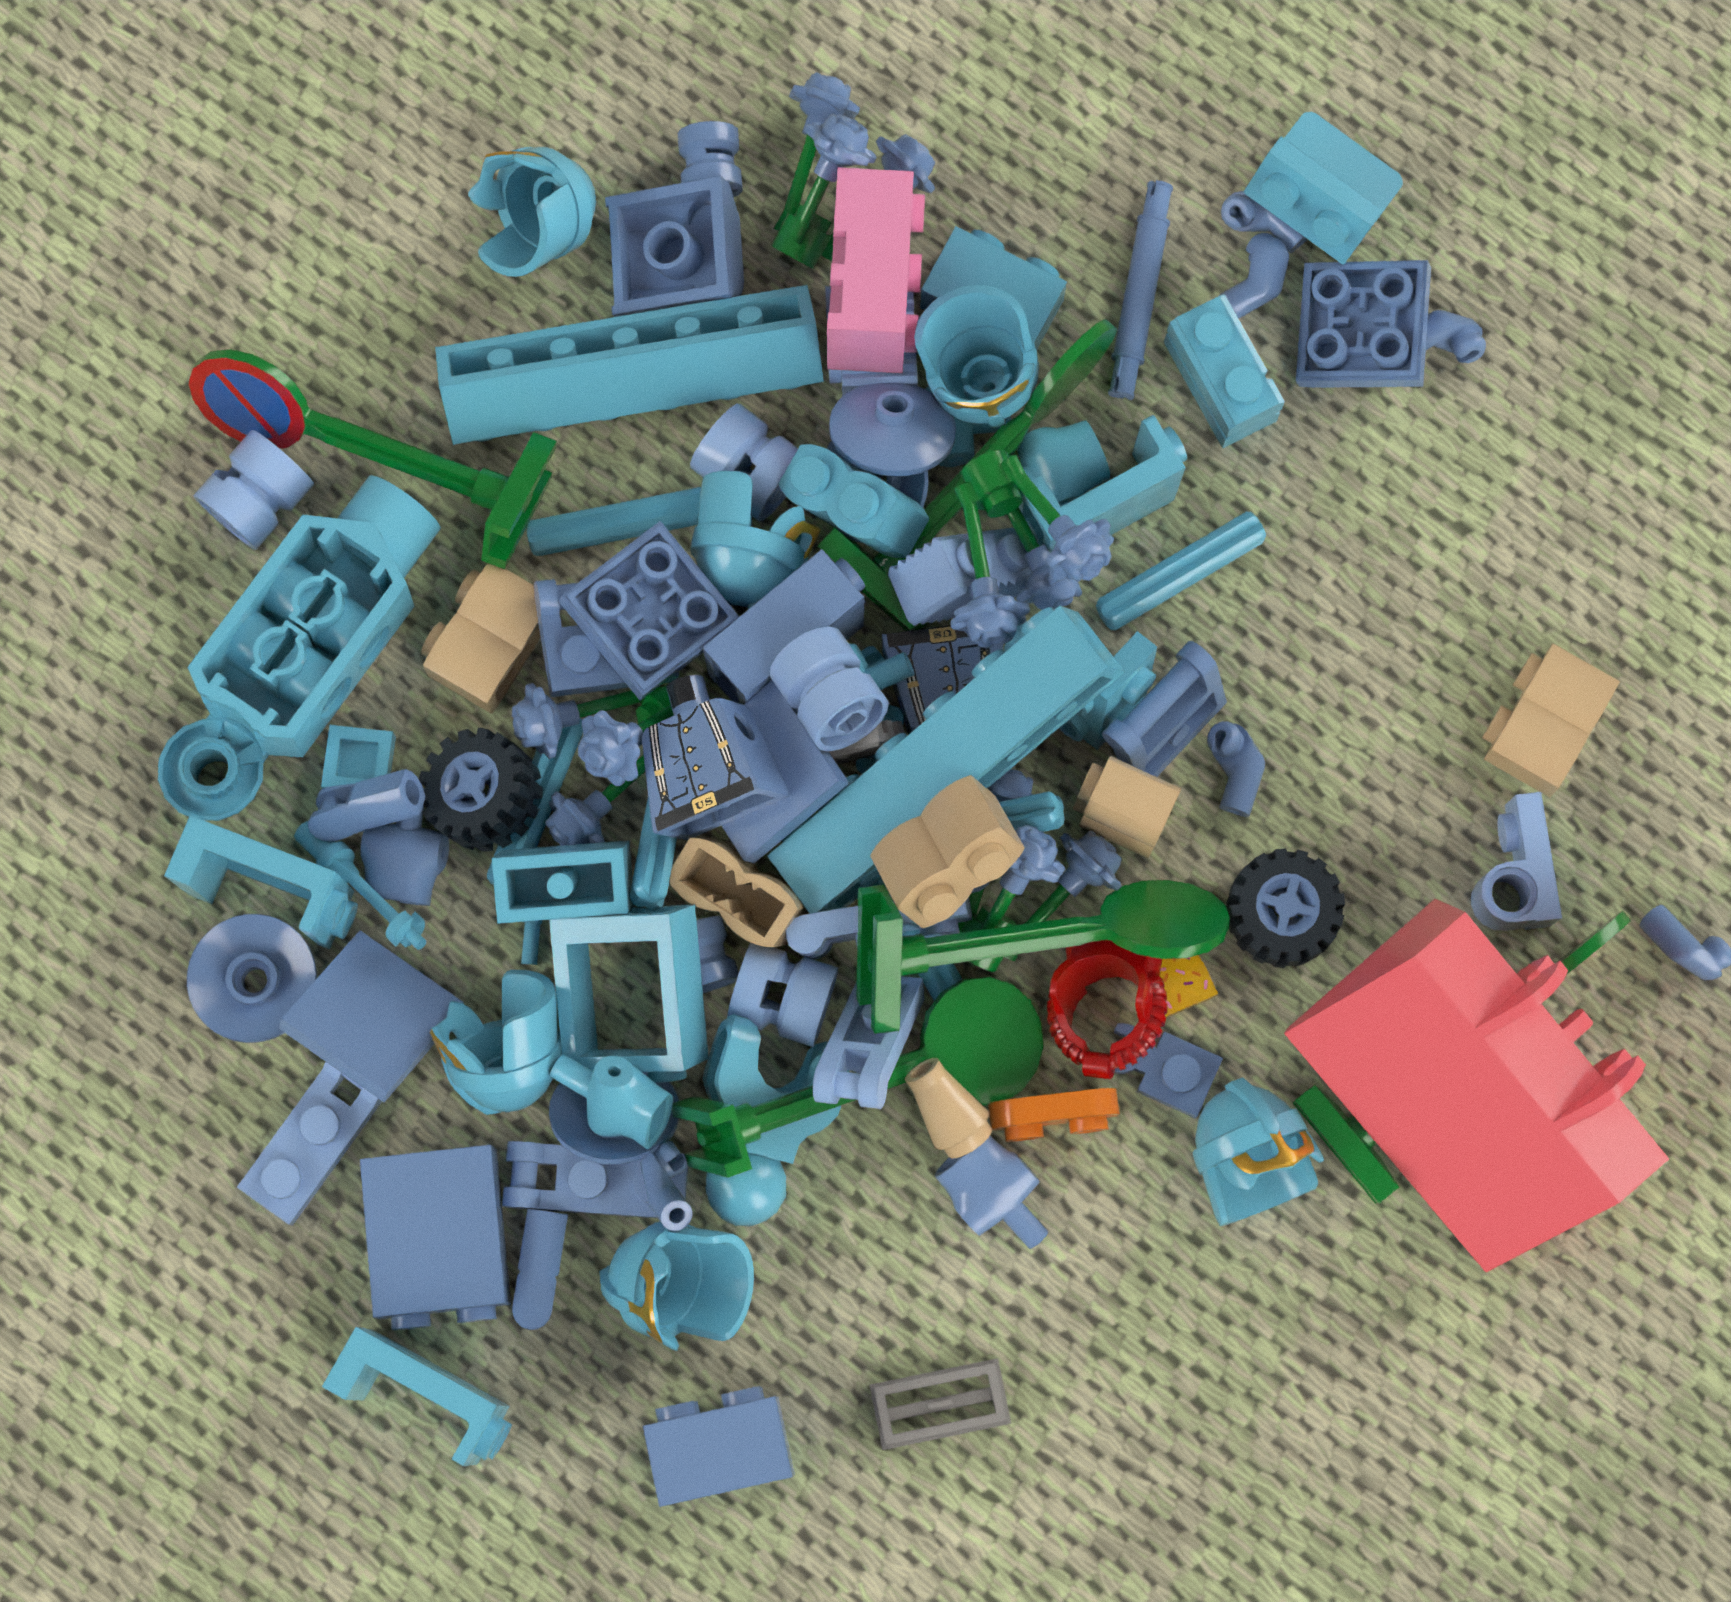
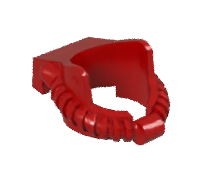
M1110 940L1066 947L1067 960L1061 963L1054 971L1048 995L1050 1000L1047 1002V1012L1049 1014H1047V1020L1050 1025L1051 1036L1054 1038L1057 1047L1062 1049V1053L1068 1059L1071 1058V1061L1078 1066L1082 1064V1072L1085 1077L1112 1079L1116 1068H1119L1121 1071L1127 1069L1126 1065L1130 1063L1132 1066L1138 1063L1137 1059L1139 1057L1145 1058L1148 1055L1147 1050L1155 1047V1039H1160L1163 1031L1161 1027L1165 1026V1014H1167L1168 1004L1166 1003L1167 992L1164 989L1165 984L1159 976L1163 959L1135 954L1117 946ZM1120 977L1132 981L1138 986L1135 999L1138 1023L1132 1032L1122 1040L1111 1044L1110 1053L1090 1051L1086 1041L1076 1035L1072 1028L1073 1013L1079 1001L1087 994L1085 987L1104 978Z

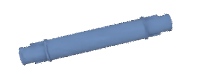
M1156 180V183L1154 181L1147 183L1143 214L1137 217L1138 225L1114 352L1111 355V359L1115 361L1111 385L1108 390V395L1111 397L1122 399L1125 397L1128 400L1134 399L1138 368L1145 361V347L1167 229L1170 226L1167 213L1173 186L1164 181Z

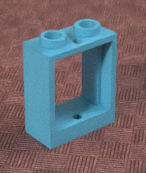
M695 905L662 906L657 910H650L646 906L633 907L628 914L549 920L562 1055L568 1056L592 1071L597 1062L602 1058L619 1056L625 1058L639 1071L647 1072L648 1078L653 1082H671L685 1079L687 1077V1069L709 1059ZM657 941L666 1048L598 1050L588 943Z

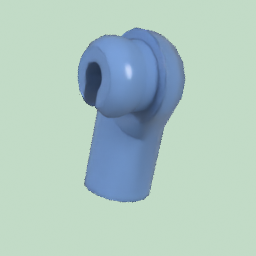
M1269 233L1257 234L1247 244L1246 251L1250 253L1248 278L1219 294V296L1225 294L1238 319L1273 300L1282 291L1289 253L1283 240L1275 238Z
M1435 310L1428 314L1426 350L1434 346L1454 353L1457 360L1461 363H1472L1484 354L1486 341L1482 337V328L1471 318L1444 310Z

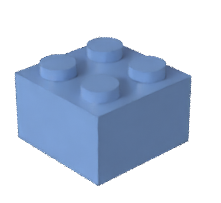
M757 1386L721 1394L724 1408L700 1413L698 1401H689L655 1409L658 1422L644 1425L643 1431L659 1507L793 1477L795 1472L779 1397L764 1398L763 1388Z

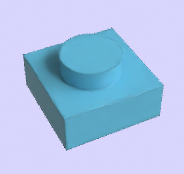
M329 725L321 788L355 784L359 781L391 773L396 735L393 731Z

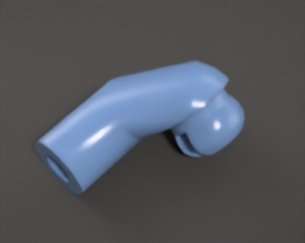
M1243 191L1234 192L1222 204L1221 217L1224 223L1233 230L1241 232H1271L1276 238L1283 240L1289 253H1293L1308 240L1243 193Z
M1222 721L1215 724L1207 736L1208 747L1228 776L1219 807L1224 811L1249 817L1265 769V760L1249 733L1242 726Z
M1664 905L1653 908L1640 922V928L1668 958L1701 980L1717 979L1722 976L1721 970L1731 965V948L1722 938L1709 936L1701 945Z
M665 1141L654 1153L650 1152L642 1159L640 1166L649 1207L665 1228L671 1231H680L691 1222L693 1211L671 1178L685 1171L687 1161L672 1141Z

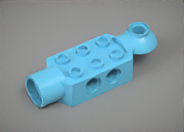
M370 475L338 518L302 515L187 668L210 714L206 719L183 726L167 741L159 757L158 782L164 798L179 813L188 817L191 815L204 821H220L242 811L254 800L263 781V763L268 756L303 757L415 607L404 578L438 534L441 527L431 513L407 493L380 477ZM212 762L228 764V772L220 783L213 786H204L198 783L199 774L207 764Z

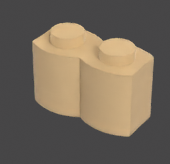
M488 563L481 573L473 569L463 580L455 597V602L460 604L457 613L447 625L438 622L433 627L422 646L421 654L427 657L423 667L428 677L492 714L518 676L525 661L530 657L541 636L535 604L534 585L507 569H502Z
M1555 644L1550 646L1543 658L1531 653L1513 683V686L1523 691L1511 711L1501 705L1482 736L1484 740L1492 744L1484 760L1551 798L1573 766L1620 681Z
M1110 756L1105 767L1092 763L1077 795L1073 810L1083 814L1079 827L1088 831L1091 830L1098 836L1101 835L1113 843L1149 858L1182 788Z
M970 775L953 782L941 790L926 805L920 816L912 818L890 831L876 845L870 857L897 909L921 928H927L951 917L967 900L974 888L1004 875L1020 857L1025 847L996 796Z
M689 838L672 865L669 883L683 899L701 909L719 911L726 924L737 935L753 944L764 947L788 945L786 939L787 928L794 918L809 913L783 877L759 872L755 863L744 861L735 846L727 841L717 838Z

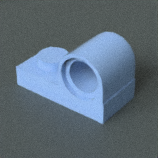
M1541 792L1518 794L1504 805L1506 814H1499L1497 821L1501 848L1503 852H1512L1513 861L1496 865L1476 883L1471 893V906L1475 916L1483 925L1493 930L1508 931L1524 928L1525 930L1550 927L1562 919ZM1505 882L1512 885L1518 891L1520 897L1518 911L1507 912L1500 909L1494 903L1492 897L1494 883Z

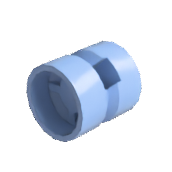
M737 403L730 407L704 436L693 454L690 468L701 477L717 471H738L748 474L753 483L751 516L758 521H763L786 498L778 483L798 448L783 436L770 439L767 436L768 425L742 404ZM752 464L756 466L754 470L750 469Z
M251 430L229 455L232 465L229 471L215 470L193 496L220 524L247 546L257 550L279 525L276 512L279 509L291 511L314 486V482L276 445L257 431Z
M830 626L813 629L791 641L776 656L770 667L771 679L790 707L798 710L797 717L819 750L828 752L848 747L867 736L881 723L887 713L889 704L871 675L860 671L861 661L840 630Z
M750 943L735 983L727 1017L733 1014L746 1017L760 1031L769 1024L776 1025L780 1037L814 1047L831 999L838 967L807 957H803L796 964L789 962L787 953L784 950ZM772 981L787 984L781 1004L767 999Z

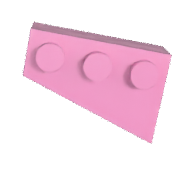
M838 167L833 230V258L830 274V309L827 319V369L903 373L904 352L917 353L914 335L919 315L906 314L907 292L920 293L922 254H909L910 233H923L925 194H913L914 171Z

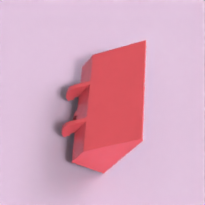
M1434 899L1292 1023L1284 1034L1485 1272H1488L1619 1204L1666 1163L1669 1158L1620 1100L1641 1077L1646 1066L1638 1055L1632 1058L1625 1049H1622L1592 1066L1574 1044L1593 1025V1021L1583 1009H1578L1558 1024L1542 1005L1564 981L1568 972L1561 961L1554 963L1546 955L1516 973L1465 911Z

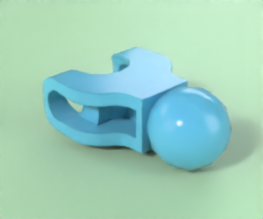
M735 1014L730 1015L718 1027L709 1059L705 1066L703 1082L708 1098L714 1101L733 1104L734 1107L744 1103H749L752 1107L813 1086L814 1073L828 1041L815 1044L814 1047L807 1051L804 1062L793 1081L781 1088H772L765 1083L758 1070L761 1041L758 1027L746 1017ZM841 1106L761 1133L760 1140L746 1144L752 1166L751 1170L729 1178L707 1172L706 1194L711 1208L721 1219L735 1226H754L767 1221L776 1214L786 1198V1175L780 1161L793 1164L799 1144L807 1136L826 1128L838 1116Z

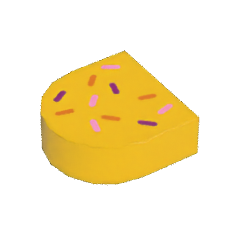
M1199 955L1189 958L1162 960L1159 976L1163 979L1164 989L1167 992L1166 1003L1168 1004L1167 1014H1165L1166 1018L1218 995L1210 974Z

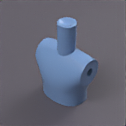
M424 806L420 816L398 821L396 824L365 829L363 832L361 858L365 868V881L383 899L400 901V903L430 906L432 888L436 877L444 870L448 860L449 838L439 831L421 827Z
M991 1136L969 1154L959 1158H948L936 1171L935 1178L947 1191L953 1201L955 1210L977 1235H982L1003 1220L1029 1249L1037 1246L1047 1236L1048 1230L1022 1203L1039 1184L1040 1180L1015 1152L1008 1151Z

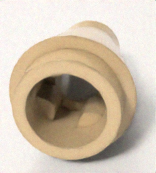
M938 1058L923 1061L907 1074L905 1081L914 1094L935 1149H944L949 1158H959L974 1151L989 1138L992 1133V1127L987 1121L989 1111L945 1070Z

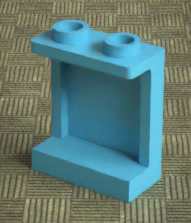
M1151 415L1141 421L1132 452L1138 465L1062 507L1042 474L1031 481L1061 516L1068 515L1076 526L1081 525L1086 520L1096 522L1101 519H1107L1111 525L1109 533L1112 535L1174 501L1186 468L1183 462L1187 460V454L1176 432L1170 426L1162 429L1156 417ZM1020 490L1023 502L1019 508L1040 546L1045 544L1051 553L1056 541L1048 533L1049 524Z
M191 815L189 816L164 875L185 893L213 904L228 869L308 900L309 903L299 924V929L317 945L330 950L335 936L342 939L347 936L354 922L358 904L351 901L354 890L336 871Z
M355 1327L323 1383V1388L344 1400L364 1401L381 1372L468 1422L469 1428L452 1457L453 1461L462 1466L477 1465L481 1458L483 1460H486L488 1457L492 1460L494 1459L512 1427L511 1423L503 1419L510 1407L509 1405L372 1329Z

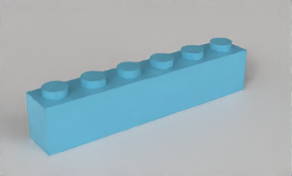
M808 285L435 347L439 389L453 445L472 441H488L496 437L532 431H548L556 427L596 420H612L620 416L655 410H672L679 406L720 399L731 400L744 395L779 389H795L803 385L824 382L817 326Z
M1059 606L1055 610L1052 607H1048L1031 617L1021 628V633L1024 636L1006 652L1002 649L996 650L982 659L972 670L974 679L957 694L954 691H950L933 701L923 712L926 720L908 736L906 733H900L885 742L876 751L875 758L878 761L860 777L858 774L846 777L849 782L847 786L829 800L830 802L813 817L810 816L781 840L783 843L767 855L810 914L847 908L858 898V888L873 886L880 880L881 876L870 857L876 845L900 824L920 816L926 805L941 790L953 782L970 775L984 787L989 788L1125 673L1079 612L1063 606Z

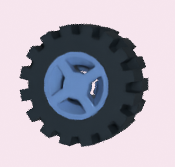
M478 728L477 734L469 729L458 731L459 740L455 742L447 737L439 744L443 751L439 755L431 752L426 759V762L432 765L430 771L420 772L419 781L426 787L424 790L426 797L423 804L426 809L422 813L438 831L464 848L473 850L476 847L482 852L493 851V842L504 848L512 844L510 837L512 833L516 832L522 837L529 829L524 824L527 817L533 819L537 817L540 809L533 804L534 799L543 798V787L535 782L542 778L539 769L520 747L498 732L495 734L485 728ZM485 783L489 785L487 795L483 792Z
M1286 848L1275 849L1272 853H1263L1254 858L1235 878L1226 901V908L1230 917L1229 931L1237 939L1236 944L1243 952L1246 950L1253 956V960L1261 964L1264 962L1269 963L1273 967L1278 968L1294 965L1295 967L1300 966L1318 957L1337 937L1336 935L1342 927L1345 916L1343 915L1345 897L1344 893H1340L1338 887L1340 881L1336 874L1331 875L1325 868L1327 864L1319 857L1317 860L1308 857V852L1299 849L1295 852H1288ZM1268 906L1274 907L1276 913L1279 915V918L1275 915L1274 910L1268 908Z

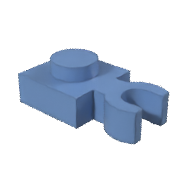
M1118 1023L1114 1033L1120 1037H1125L1132 1032L1134 1026ZM1164 1031L1156 1048L1148 1049V1055L1145 1058L1139 1057L1137 1059L1138 1063L1133 1066L1131 1063L1126 1065L1127 1069L1121 1071L1119 1068L1115 1069L1114 1073L1126 1074L1133 1070L1143 1074L1144 1076L1136 1092L1188 1116L1197 1118L1223 1058Z

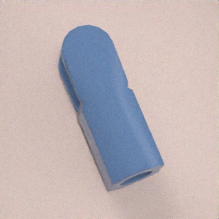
M403 769L359 781L355 784L325 787L317 795L316 805L318 810L310 816L308 829L312 835L322 841L336 842L362 832L365 829H372L420 816L426 797L423 786L412 771Z
M527 1209L518 1264L520 1273L517 1275L512 1306L515 1321L525 1329H539L550 1319L556 1289L555 1277L559 1275L568 1219L567 1214Z

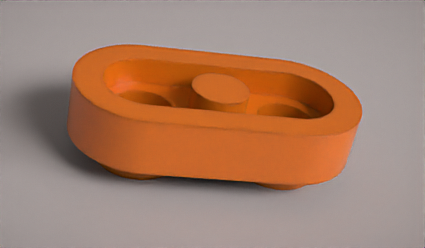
M1116 1088L1089 1089L1030 1096L988 1104L992 1131H1004L1005 1142L1043 1138V1126L1069 1123L1070 1134L1105 1131L1109 1129L1107 1118L1120 1115Z

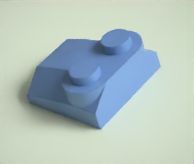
M721 175L605 197L606 207L609 208L615 305L612 306V315L614 317L741 296L744 288L740 217L730 183Z

